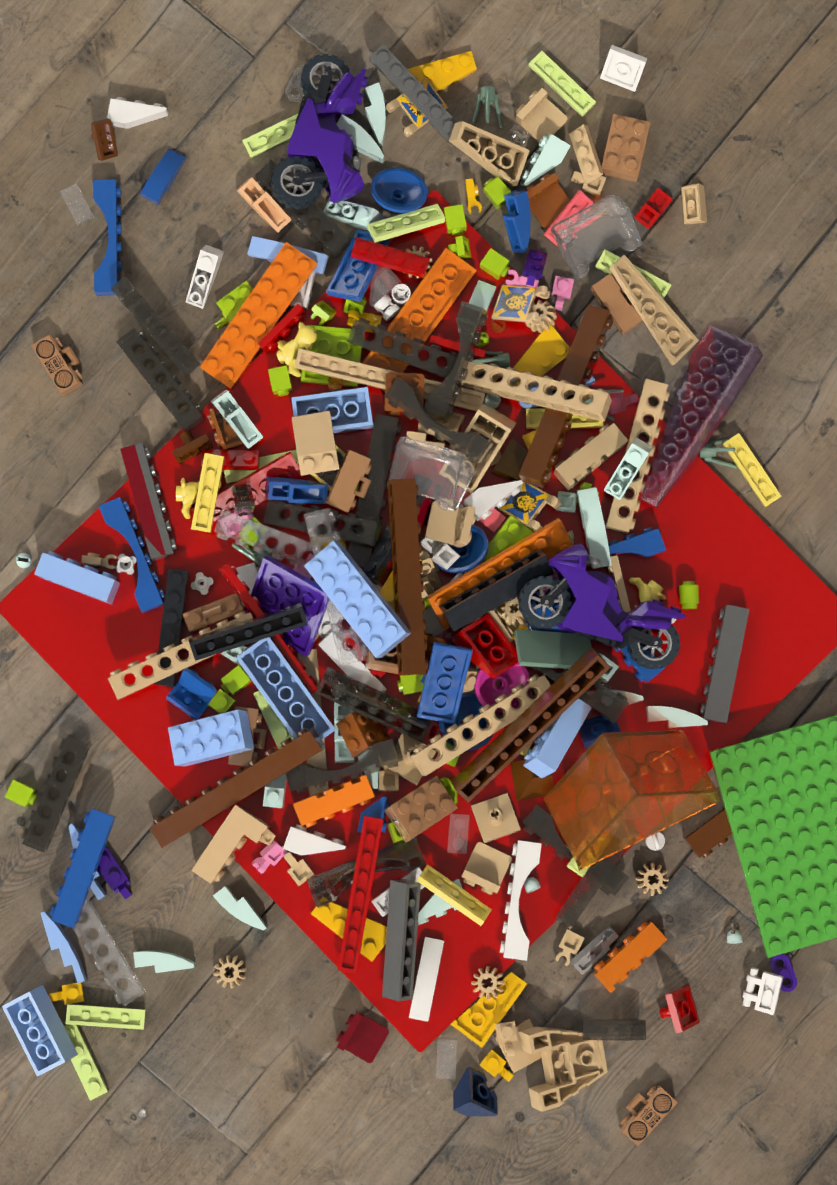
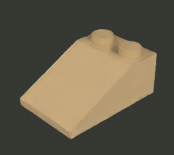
M330 411L292 417L301 476L339 469Z

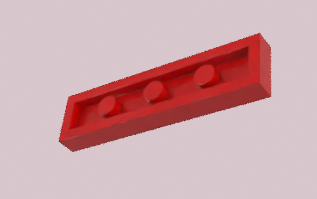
M357 237L351 252L352 258L422 278L425 277L430 258Z

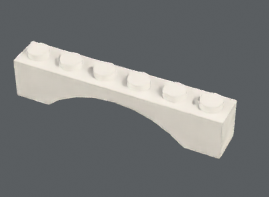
M518 840L517 844L513 845L512 855L516 856L515 863H511L510 868L513 882L508 884L507 894H511L510 902H506L505 907L508 921H504L502 933H506L505 941H501L500 953H503L504 958L527 961L529 940L520 923L518 911L519 897L525 879L532 869L539 864L542 843Z

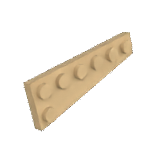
M623 255L609 269L673 366L699 340L630 260Z

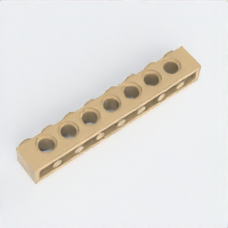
M465 359L457 379L462 388L604 422L612 402L609 393L603 389L594 390L583 384L578 386L572 385L566 380L555 381L548 376L538 377L531 372L521 373L510 367L504 369L493 363L487 365L473 363L472 360ZM480 374H485L482 378H478ZM498 378H503L500 382H496ZM516 382H521L518 386H513ZM539 386L536 390L531 391L533 387ZM556 390L555 394L549 395L551 391ZM569 395H575L572 399H567ZM593 399L591 403H585L586 400Z
M649 379L644 381L625 454L635 438H638L640 434H645L648 437L647 444L652 446V449L637 472L639 475L638 479L632 480L627 488L633 491L634 496L626 498L623 495L621 500L613 497L605 526L607 529L628 534L629 529L633 530L636 519H633L634 511L638 512L641 502L637 499L639 493L643 494L646 483L642 482L644 474L648 475L650 464L647 463L648 458L653 456L655 445H652L653 439L658 438L660 427H657L658 421L663 419L665 409L662 408L663 402L668 401L670 391L667 390L668 384ZM648 399H657L658 405L651 406L648 403ZM643 417H652L653 424H645ZM619 508H627L629 515L622 517L619 514Z
M243 611L234 615V620L230 622L227 619L217 623V628L210 630L208 627L200 631L199 634H206L252 619L253 617L250 612L246 614ZM191 635L182 639V644L176 647L172 644L163 648L165 652L159 655L154 652L146 656L147 660L139 663L137 660L129 664V669L121 671V669L111 672V677L108 680L119 700L209 657L195 661L189 644V639L193 638ZM180 649H186L189 652L187 659L181 660L178 657L177 653ZM163 657H168L171 660L170 667H161L160 660ZM149 665L153 668L151 676L143 675L142 668ZM133 674L136 678L135 682L132 685L126 684L124 682L125 675Z
M533 675L527 679L529 683L524 686L521 684L511 689L512 693L508 696L505 694L495 699V704L491 706L487 704L479 709L480 713L475 716L470 714L462 719L464 723L457 726L454 724L446 729L448 733L443 736L438 734L431 738V743L427 746L422 744L413 750L415 753L411 755V758L421 775L426 776L516 720L551 686L546 676ZM529 688H532L535 692V696L532 699L527 695ZM513 698H516L519 702L516 709L511 706ZM497 708H500L503 713L500 719L495 716ZM481 718L486 721L484 729L480 728L478 724ZM465 728L470 731L468 739L462 736V731ZM448 738H451L454 742L452 749L446 747V740ZM432 748L437 750L438 755L436 759H432L429 756Z

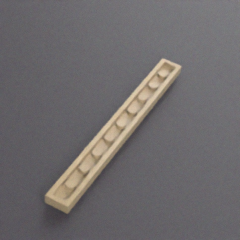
M298 349L294 366L297 369L386 390V374L389 372L399 373L303 349ZM428 379L424 380V399L476 412L483 404L485 393Z

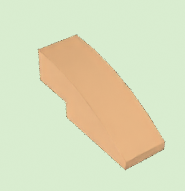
M252 177L236 190L277 233L291 221V218Z

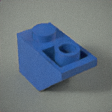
M387 797L380 798L361 812L358 832L362 831L364 815L384 819L386 813L384 810L390 807V801H387ZM385 820L383 821L382 832L386 831L387 821Z

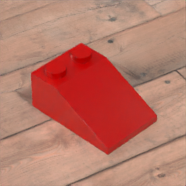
M489 613L462 629L453 638L456 646L473 650L470 661L493 679L519 663L516 649Z

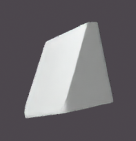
M445 543L432 557V560L447 570L460 555Z

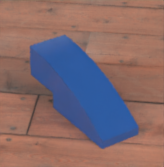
M169 149L147 180L140 193L141 196L159 205L166 191H169L186 157Z
M514 190L504 195L508 214L504 215L503 219L512 252L525 253L527 252L530 237V204L527 191Z
M267 477L265 495L268 500H287L288 503L326 504L328 485L300 479Z

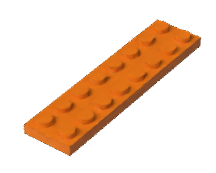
M286 242L205 358L200 368L232 389L259 351L260 346L258 343L277 325L318 263Z
M445 248L362 364L403 373L477 270Z
M557 518L429 594L426 598L442 628L445 630L449 625L439 608L441 604L537 549H540L546 555L548 561H550V558L564 549L573 546L572 541L562 521Z

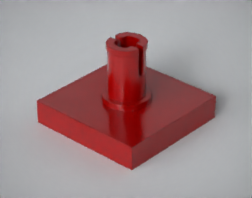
M689 985L682 986L665 995L668 1006L660 1008L659 1013L662 1019L672 1018L676 1033L683 1032L700 1023Z

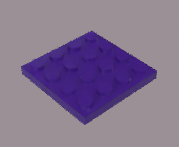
M267 555L262 560L251 596L258 599L261 604L260 609L263 613L266 612L267 614L299 603L302 604L308 625L282 633L284 636L282 639L286 645L289 644L295 651L307 657L311 653L330 599L319 584Z

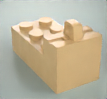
M483 403L441 470L440 475L472 494L516 425V422Z
M235 805L191 871L210 884L215 881L218 882L225 874V871H223L224 867L230 865L235 859L236 855L234 852L236 849H241L247 841L244 838L245 836L256 843L261 841L270 845L276 835L269 830L270 826L240 805Z

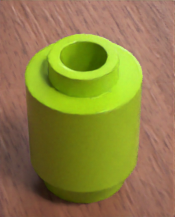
M684 581L683 585L679 586L682 609H697V604H699V585H695V581Z

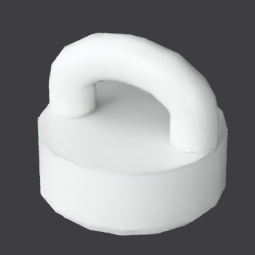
M652 831L646 836L645 843L651 850H660L665 844V838L660 832Z

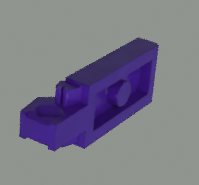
M529 249L522 275L528 277L526 285L534 286L535 279L541 280L548 253Z
M108 847L105 848L98 865V870L110 888L116 894L120 892L124 899H127L133 895L127 887L131 884L129 878Z

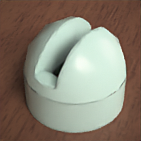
M487 394L485 398V404L493 409H496L501 401L499 396Z
M20 553L16 557V563L21 568H28L32 564V558L27 553ZM19 558L28 559V562L19 561Z
M534 877L527 878L524 883L527 893L541 888L539 881Z
M735 929V934H733V930H730L727 933V943H742L741 932Z

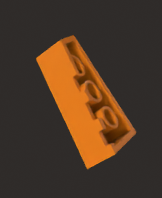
M362 775L293 803L301 826L306 825L307 828L317 824L316 820L320 818L327 820L334 817L335 812L342 810V813L352 810V806L360 803V806L367 804L375 796L367 776Z
M644 921L640 924L635 935H628L622 941L624 944L619 949L615 947L608 953L609 958L603 962L601 960L593 967L595 970L592 973L610 993L616 989L614 987L616 983L623 982L630 974V970L637 969L644 962L643 959L645 957L651 956L667 940L651 921L648 923Z

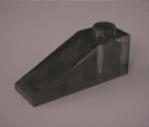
M251 485L231 486L233 513L239 516L253 513L255 502Z
M638 1018L582 1020L583 1040H646V1020Z

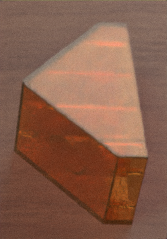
M683 730L602 733L543 798L579 871L720 802L717 789Z

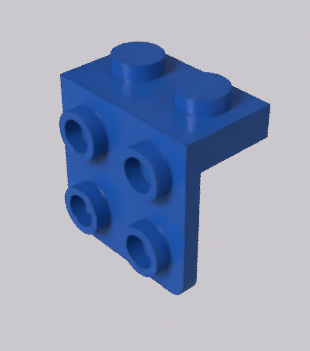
M185 668L178 683L167 695L166 699L194 720H199L210 706L208 703L212 700L217 690L211 682L199 677L197 672Z

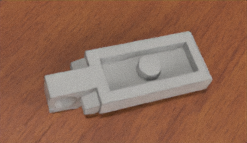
M609 926L579 952L570 963L581 975L584 974L610 950L609 947L619 937L618 934Z

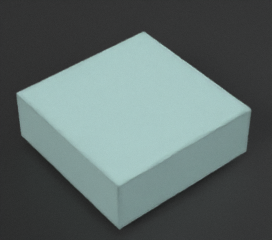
M558 491L557 498L561 506L556 511L575 513L577 493Z

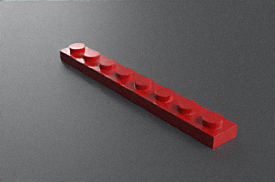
M227 563L219 569L253 618L267 614L266 612L263 613L260 609L261 604L256 597L252 598L248 592L250 591L248 585L244 581L241 582L237 577L239 573L233 565L229 566ZM283 634L271 636L270 639L310 694L315 693L318 690L316 680L305 672L306 666L301 660L295 658L293 655L295 651L289 644H285L282 639L284 638Z
M364 815L337 968L339 971L357 974L383 818Z

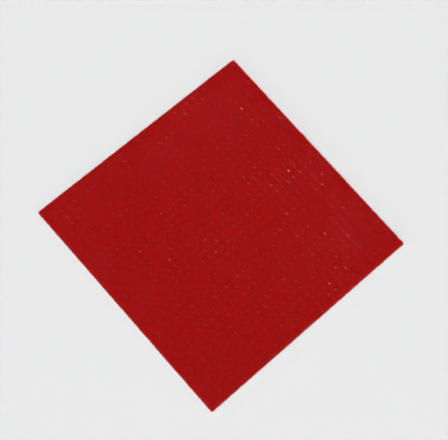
M432 190L427 195L425 203L419 209L438 204L444 214V207H450L451 205L438 191ZM467 221V229L461 235L453 236L452 233L448 234L446 222L393 237L388 245L406 251L408 248L411 252L413 251V246H416V251H419L420 247H424L423 253L429 251L430 255L427 258H432V263L429 264L432 268L445 248L449 249L448 245L456 244L455 237L464 236L469 239L471 258L461 259L477 271L403 372L423 374L425 379L461 387L457 379L464 360L471 361L472 359L430 347L429 340L431 335L436 336L437 334L446 336L451 341L462 339L464 334L459 333L458 329L478 280L496 286L493 298L477 335L479 336L482 332L489 335V342L486 346L482 347L485 351L509 353L510 368H514L541 334L538 330L533 332L527 327L526 322L494 320L491 318L502 285H507L506 280L511 281L514 279V276L507 273L505 277L501 276L497 280L480 268V263L490 248L494 251L496 250ZM509 264L508 267H510V270L516 271V270ZM378 266L364 294V297H366L365 301H367L364 313L382 316L378 334L367 331L363 332L360 363H363L398 315L397 313L392 319L386 321L383 318V314L378 312L374 305L387 294L391 297L393 304H395L392 298V289L398 284L408 286L412 295L424 278L419 277L417 279L415 275L410 278L408 273ZM326 292L305 311V319L302 321L305 326H320L321 318L317 315L315 319H311V316L314 313L312 311L314 305L323 300L336 311V314L321 326L360 329V326H349L347 324L349 318H354L348 317V313L343 312L346 299L329 296ZM536 296L534 303L536 305L539 300L544 303L545 300ZM555 311L557 319L553 320L555 322L553 327L569 348H571L577 332ZM296 324L291 329L290 335L281 341L289 342L295 339L299 331V325ZM278 346L268 354L262 352L247 366L232 389L226 386L219 394L228 390L263 438L249 449L243 444L228 450H260V457L297 450L292 417H294L292 397L357 388L302 383L301 377L289 374L293 391H290L286 396L274 395L268 369L286 366V364L283 365L278 360L277 351L280 350ZM599 356L597 363H594L592 367V376L596 382L588 387L594 390H624L623 393L609 394L612 402L607 415L613 417L614 421L605 419L603 427L606 424L610 426L614 423L629 440L640 396ZM565 360L544 376L551 377L557 381ZM485 362V363H483V364L489 365L490 363H493V362ZM498 378L496 382H500L503 378ZM358 383V388L368 387L373 428L334 434L336 446L345 454L347 450H351L371 459L369 462L372 464L368 474H364V478L371 480V483L364 498L355 495L354 499H357L353 510L345 512L328 504L288 503L287 500H265L253 507L244 508L237 512V514L241 517L249 512L253 513L254 517L269 530L263 539L272 550L270 555L273 559L291 569H294L298 561L304 564L310 553L316 556L322 551L311 548L310 543L316 528L335 532L336 538L346 539L347 552L358 566L363 569L390 522L388 481L392 479H414L417 474L415 471L416 466L424 464L427 471L421 476L430 478L442 489L438 498L444 500L449 505L454 506L456 504L449 497L458 485L440 475V472L476 414V411L424 399L423 412H419V416H410L408 412L401 411L400 415H389V411H385V392L380 388ZM500 397V404L495 410L516 422V425L499 450L501 456L512 438L527 450L522 436L537 429H526V409L521 407L518 401ZM209 402L149 460L150 465H154L156 476H153L155 484L159 483L162 494H159L160 502L164 501L167 512L164 513L165 520L169 519L172 530L169 531L171 538L175 539L177 549H174L175 555L154 561L151 559L152 564L149 566L152 572H156L159 579L157 586L159 589H163L164 594L166 593L169 569L188 571L190 573L185 613L236 594L219 569L227 563L235 568L255 563L232 546L235 543L243 548L239 545L242 538L239 533L227 538L219 522L221 519L213 521L211 533L191 529L194 516L191 508V518L186 519L181 513L183 508L182 501H176V486H181V479L184 478L186 483L200 481L202 471V453L181 464L177 462L172 451L184 445L180 435L190 431L195 440L206 434L213 446L208 450H224L222 446L218 447L213 434L217 432L216 428L212 429L207 416L211 414L209 410L211 408L218 412L212 402ZM428 406L465 415L464 423L456 439L450 440L445 438L443 457L426 453L407 441V431L418 432V425ZM539 406V407H535V408H531V409H539V408H546V407ZM643 417L645 424H653L652 417ZM663 419L658 421L657 427H660L658 438L653 439L652 445H655L653 456L648 458L647 463L650 464L648 475L644 474L642 482L646 483L643 494L639 493L637 499L641 502L638 512L634 511L633 519H636L633 530L629 529L628 534L607 528L605 530L608 542L617 540L618 543L624 541V537L635 533V536L643 534L642 530L650 527H653L654 530L659 529L666 551L647 558L630 553L611 554L610 557L618 556L631 611L635 609V605L638 606L641 602L637 586L631 584L629 579L631 577H639L647 585L651 580L663 588L661 594L667 598L666 600H659L664 603L663 607L670 609L672 606L681 609V613L686 615L685 619H676L671 624L677 629L676 632L680 636V648L677 657L647 683L644 681L640 682L634 675L636 671L632 666L628 667L623 662L622 658L624 656L620 651L616 652L610 646L590 640L591 647L619 667L603 689L594 683L584 693L597 690H620L641 695L644 698L641 702L606 712L603 704L592 707L586 719L614 713L623 740L608 743L609 750L607 752L604 751L602 745L603 753H598L597 747L584 749L578 732L558 768L552 773L554 795L516 801L511 765L508 764L471 801L467 802L457 792L458 803L455 804L458 809L405 843L402 840L393 843L387 826L386 831L381 833L367 918L387 927L388 914L382 917L371 900L390 887V880H399L418 866L423 872L427 864L451 881L459 879L463 890L492 909L481 926L459 910H454V908L446 910L447 914L436 918V915L428 917V922L418 925L413 994L425 937L444 941L428 1022L409 1018L412 999L396 1001L382 997L386 944L372 962L360 953L357 974L341 971L418 1052H423L479 997L481 990L476 993L473 991L478 985L471 984L472 981H478V979L473 977L474 974L481 976L479 968H482L485 973L486 966H490V973L494 968H497L498 970L495 974L497 976L506 971L517 960L504 958L503 953H500L501 941H505L506 933H502L504 921H508L505 907L506 902H510L511 894H507L509 882H513V875H510L511 863H515L516 856L512 855L513 845L517 844L518 840L542 843L539 864L527 876V878H536L541 888L527 893L523 884L519 897L518 911L520 923L529 940L530 947L713 768L709 751L739 743L837 647V596L699 456L695 458L680 480L658 506L671 467L677 436ZM570 428L565 433L563 447L559 448L557 453V463L552 465L550 470V480L548 483H545L543 489L549 495L557 498L558 491L577 493V490L580 489V484L584 482L592 484L591 488L596 487L597 492H599V501L606 526L614 496L605 492L604 489L624 458L627 444L567 491L554 475L555 466L562 460L566 461L575 449L584 447V442L590 437L594 436L595 438L598 436L601 429ZM426 434V441L432 442L434 435ZM645 434L638 436L640 440L645 443L648 442V437ZM496 465L490 466L475 491L481 487L512 481L494 475L492 472ZM222 470L221 487L218 492L234 484L226 483L224 470ZM638 473L635 475V477L633 478V480L638 479V477H639ZM310 474L305 475L308 481L318 482ZM128 480L104 503L119 497L123 501H127L131 510L128 512L130 519L134 518L138 529H135L137 536L141 535L145 544L142 547L144 554L148 553L150 557ZM359 480L360 486L357 491H359L361 484L363 482L361 480ZM627 489L624 496L632 498L634 493L632 490ZM576 503L575 513L556 511L555 508L548 505L535 519L540 523V526L544 527L559 518L567 532L573 531V545L582 544L588 553L579 503ZM496 506L495 509L506 517V519L503 521L500 527L496 530L497 532L508 519L509 515L500 511V509ZM100 508L53 551V553L62 556V560L66 561L67 558L75 560L83 568L85 565L81 563L82 555L88 556V553L100 554L99 558H105L110 554L117 556V559L109 560V565L113 566L118 565V556L120 554L135 557L134 551L124 536L105 523ZM619 508V514L622 517L629 515L627 508ZM475 520L473 525L481 528L489 541L496 532L493 533L482 523ZM423 524L420 534H418L419 542L425 537L426 530L423 528ZM259 542L255 546V548H253L251 545L249 546V548H251L254 552H256L259 548L264 550V547L262 546L261 542ZM137 562L134 564V573L132 575H128L127 572L119 573L116 569L111 570L107 567L90 566L98 570V574L102 575L103 572L117 577L116 581L120 585L112 605L40 578L34 574L35 568L0 601V614L183 806L186 805L184 802L190 797L194 796L197 798L201 796L200 792L210 786L212 789L217 786L216 782L226 776L227 779L232 777V772L240 767L246 768V766L228 764L229 756L185 767L175 766L168 727L195 720L166 699L174 687L160 686L153 683L126 697L117 699L108 680L111 677L110 673L121 669V671L129 669L128 665L137 660L139 663L147 660L146 656L154 652L158 655L164 606L147 613L141 612L134 595L138 582ZM607 566L585 569L586 571H600L613 579L612 573H608ZM439 568L440 571L437 574L441 586L434 589V591L451 582L458 573H448ZM202 572L207 578L211 577L213 579V584L210 585L206 595H202L199 590L191 588V583L195 581L196 574ZM311 577L310 580H312V581H314L315 583H317V582L315 581V579H314L313 577ZM684 581H695V585H699V604H697V609H682L679 586L683 585ZM725 605L749 609L727 723L707 720L708 725L667 728V721L647 722V706L673 707L688 711L702 718L700 707L701 703H705L706 695H703L705 684H709L710 680L707 672L709 665H713L714 658L711 657L713 646L717 645L718 639L715 638L717 627L721 625V620H719L720 609H724ZM235 617L228 619V622L234 620ZM184 619L182 639L191 635L192 637L199 636V632L202 630L190 633ZM346 619L337 624L341 630L336 636L341 641L344 639L341 635L346 630L354 637L350 630L352 627ZM217 624L210 626L209 628L210 630H213L218 626ZM448 628L434 637L444 639L446 644L456 646L453 638L460 630L453 631L451 628ZM651 630L653 636L656 637L659 630ZM662 633L659 638L662 641H667L666 636ZM319 636L315 640L312 649H317L321 706L323 713L334 727V682L353 681L318 645L323 639ZM513 639L511 641V644L516 649V643ZM253 643L246 644V645H244V646H246V647L248 648V647L251 646ZM365 644L362 645V647L368 652V647ZM662 644L661 649L665 652L667 644ZM353 648L349 649L354 655L357 654ZM655 648V656H661L662 654ZM180 649L179 658L181 660L187 659L189 652L186 649ZM295 652L293 655L298 660V653ZM218 653L188 667V669L197 672L203 680L211 682L216 688L217 693L219 689L224 691L221 687L223 684L221 679L236 668L238 664ZM470 661L469 667L475 670L476 665ZM149 665L142 668L143 675L151 676L153 668ZM525 666L530 677L538 674V676L545 675L550 685L556 682L568 670L564 668ZM183 670L177 672L176 684L178 683ZM388 672L382 678L376 677L387 690L374 702L354 683V712L375 709L391 740L387 745L370 748V750H378V771H384L380 765L381 758L384 757V762H386L403 732L425 745L431 743L430 740L405 729L412 712L417 713L419 702L417 701L422 692L404 695L403 691L399 692L397 681L401 680L400 676ZM127 674L124 677V682L128 685H132L136 680L133 674ZM497 680L496 686H499L500 680ZM253 681L237 694L232 695L231 692L228 694L237 701L230 711H234L235 706L260 710L253 694L259 690ZM530 688L528 694L529 698L531 696H535V692L532 688ZM209 706L199 719L219 715L220 713ZM495 713V716H496L498 719H500V718L502 717V715H503V714ZM264 716L262 717V724L258 725L257 729L267 730L264 749L255 748L254 751L258 752L257 757L259 759L265 756L264 753L272 747L278 749ZM510 724L495 732L491 740L483 747L460 754L455 767L446 763L430 774L422 776L417 785L398 775V791H378L369 782L375 796L371 798V802L361 806L360 803L352 806V810L342 813V810L335 812V816L324 820V818L316 820L317 824L307 827L306 832L314 834V831L325 834L324 838L331 841L333 837L344 841L343 845L346 846V849L307 855L291 852L297 862L303 858L314 873L312 877L300 886L297 885L287 872L291 866L284 857L275 866L270 864L262 874L252 865L256 858L262 857L260 852L267 846V844L261 841L256 843L245 836L244 838L247 841L241 849H236L234 860L338 968L343 939L311 913L322 898L348 909L361 832H358L361 812L382 797H387V801H390L391 806L435 776L439 779L445 777L452 780ZM334 731L324 738L329 789L365 775L358 757L354 758V763H335ZM254 733L253 744H257L258 733ZM532 742L530 749H533L535 743ZM432 748L433 750L436 751V753H435V755L433 756L432 759H436V757H437V755H438L437 750L434 749V748ZM519 754L512 762L526 759H524L525 756ZM307 760L288 771L284 808L263 806L265 786L201 825L214 837L233 807L240 805L270 826L269 830L276 835L274 840L284 847L290 827H295L296 824L301 825L293 803L310 797ZM570 775L577 776L579 780L578 785L569 787L566 783L567 777ZM575 778L569 779V784L576 782ZM508 793L521 831L484 843L471 806ZM611 804L624 813L625 816L582 878L569 869L567 865L607 806ZM385 813L384 820L387 821L388 825L392 822L389 819L388 815ZM478 842L486 844L512 858L498 893L493 892L492 895L481 890L482 886L475 884L473 887L463 882L465 878L461 877ZM426 887L420 890L419 911L434 895ZM484 979L483 983H486L484 985L486 988L493 983L491 982L492 979Z

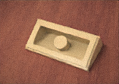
M697 183L681 187L684 224L707 222L704 186Z

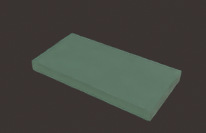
M516 629L514 632L519 666L569 669L591 648L589 638L575 633Z

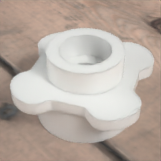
M120 554L116 571L119 573L127 572L128 575H132L134 573V564L137 562L136 558Z
M202 572L196 574L195 581L191 583V588L199 590L202 595H206L210 585L213 584V579L211 577L207 578Z

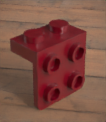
M356 1011L355 1015L351 1013L345 1024L348 1025L346 1031L341 1030L336 1039L339 1042L337 1048L342 1051L345 1049L365 1062L372 1063L387 1038L389 1029Z

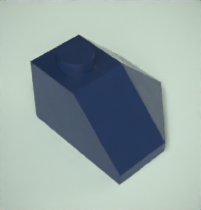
M471 1067L465 1070L453 1092L454 1111L467 1117L498 1115L497 1096L494 1091L490 1092L485 1083L487 1079L482 1072Z

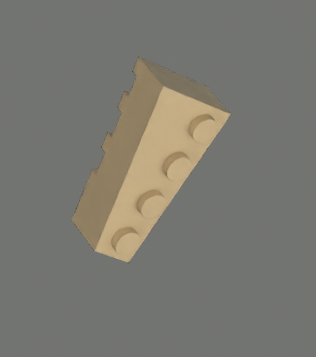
M464 121L454 124L449 142L496 178L499 177L508 187L518 185L530 150Z
M614 423L610 426L606 424L599 430L600 434L595 438L594 436L590 437L584 442V447L575 449L566 461L562 460L555 466L554 475L567 491L627 444L628 439Z

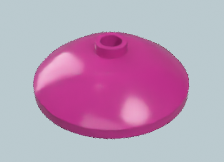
M518 663L495 679L479 669L474 684L476 697L482 706L495 704L496 698L503 694L508 696L512 693L511 689L519 684L524 686L529 683L527 679L530 676L526 667L519 666ZM497 680H500L499 686H496ZM513 698L511 706L516 709L519 702L516 698ZM500 708L495 710V713L503 714Z

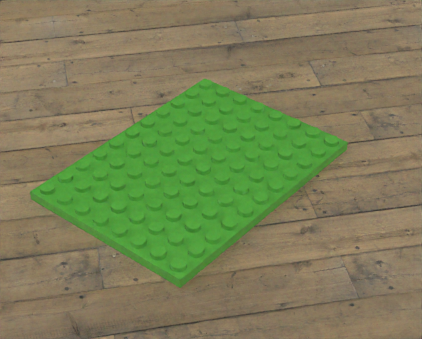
M837 714L709 751L766 957L770 958L837 938Z

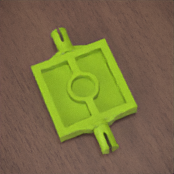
M247 280L216 302L223 314V317L214 323L218 329L227 323L230 324L253 291Z

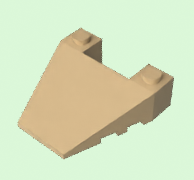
M537 1026L519 1031L522 1051L530 1054L541 1052L546 1083L529 1088L531 1106L541 1112L561 1106L566 1099L575 1096L583 1087L589 1086L608 1072L601 1034Z

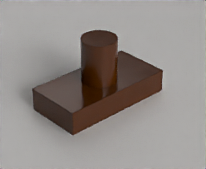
M106 118L91 123L93 132L91 138L95 142L98 160L103 161L118 156L111 119Z
M186 431L180 435L184 445L172 451L177 462L181 464L213 446L206 434L194 440L191 432Z

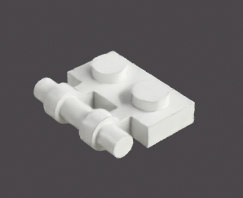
M751 967L750 974H747L746 978L748 983L746 990L743 991L742 997L744 1000L742 1005L750 1007L751 1001L756 1002L754 1010L774 1015L784 976L764 971L762 978L757 976L759 969ZM755 984L760 985L758 994L753 993Z

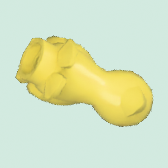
M300 322L299 331L295 339L289 342L284 340L277 342L280 349L277 351L278 360L281 364L289 366L288 373L296 377H301L300 370L294 368L298 349L306 348L309 351L317 339L315 329L305 326Z
M182 478L181 486H176V501H182L183 508L181 513L186 519H190V508L196 502L200 481L186 483L185 479Z
M631 577L629 579L631 584L637 586L641 603L645 601L652 602L653 599L657 601L667 599L665 595L661 594L663 588L653 580L647 585L639 577Z

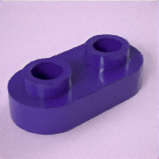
M784 954L773 956L770 960L772 972L784 976L783 980L785 978L790 980L788 985H784L782 981L781 990L785 992L793 991L797 986V978L790 959ZM779 959L783 961V965L780 967L776 965Z

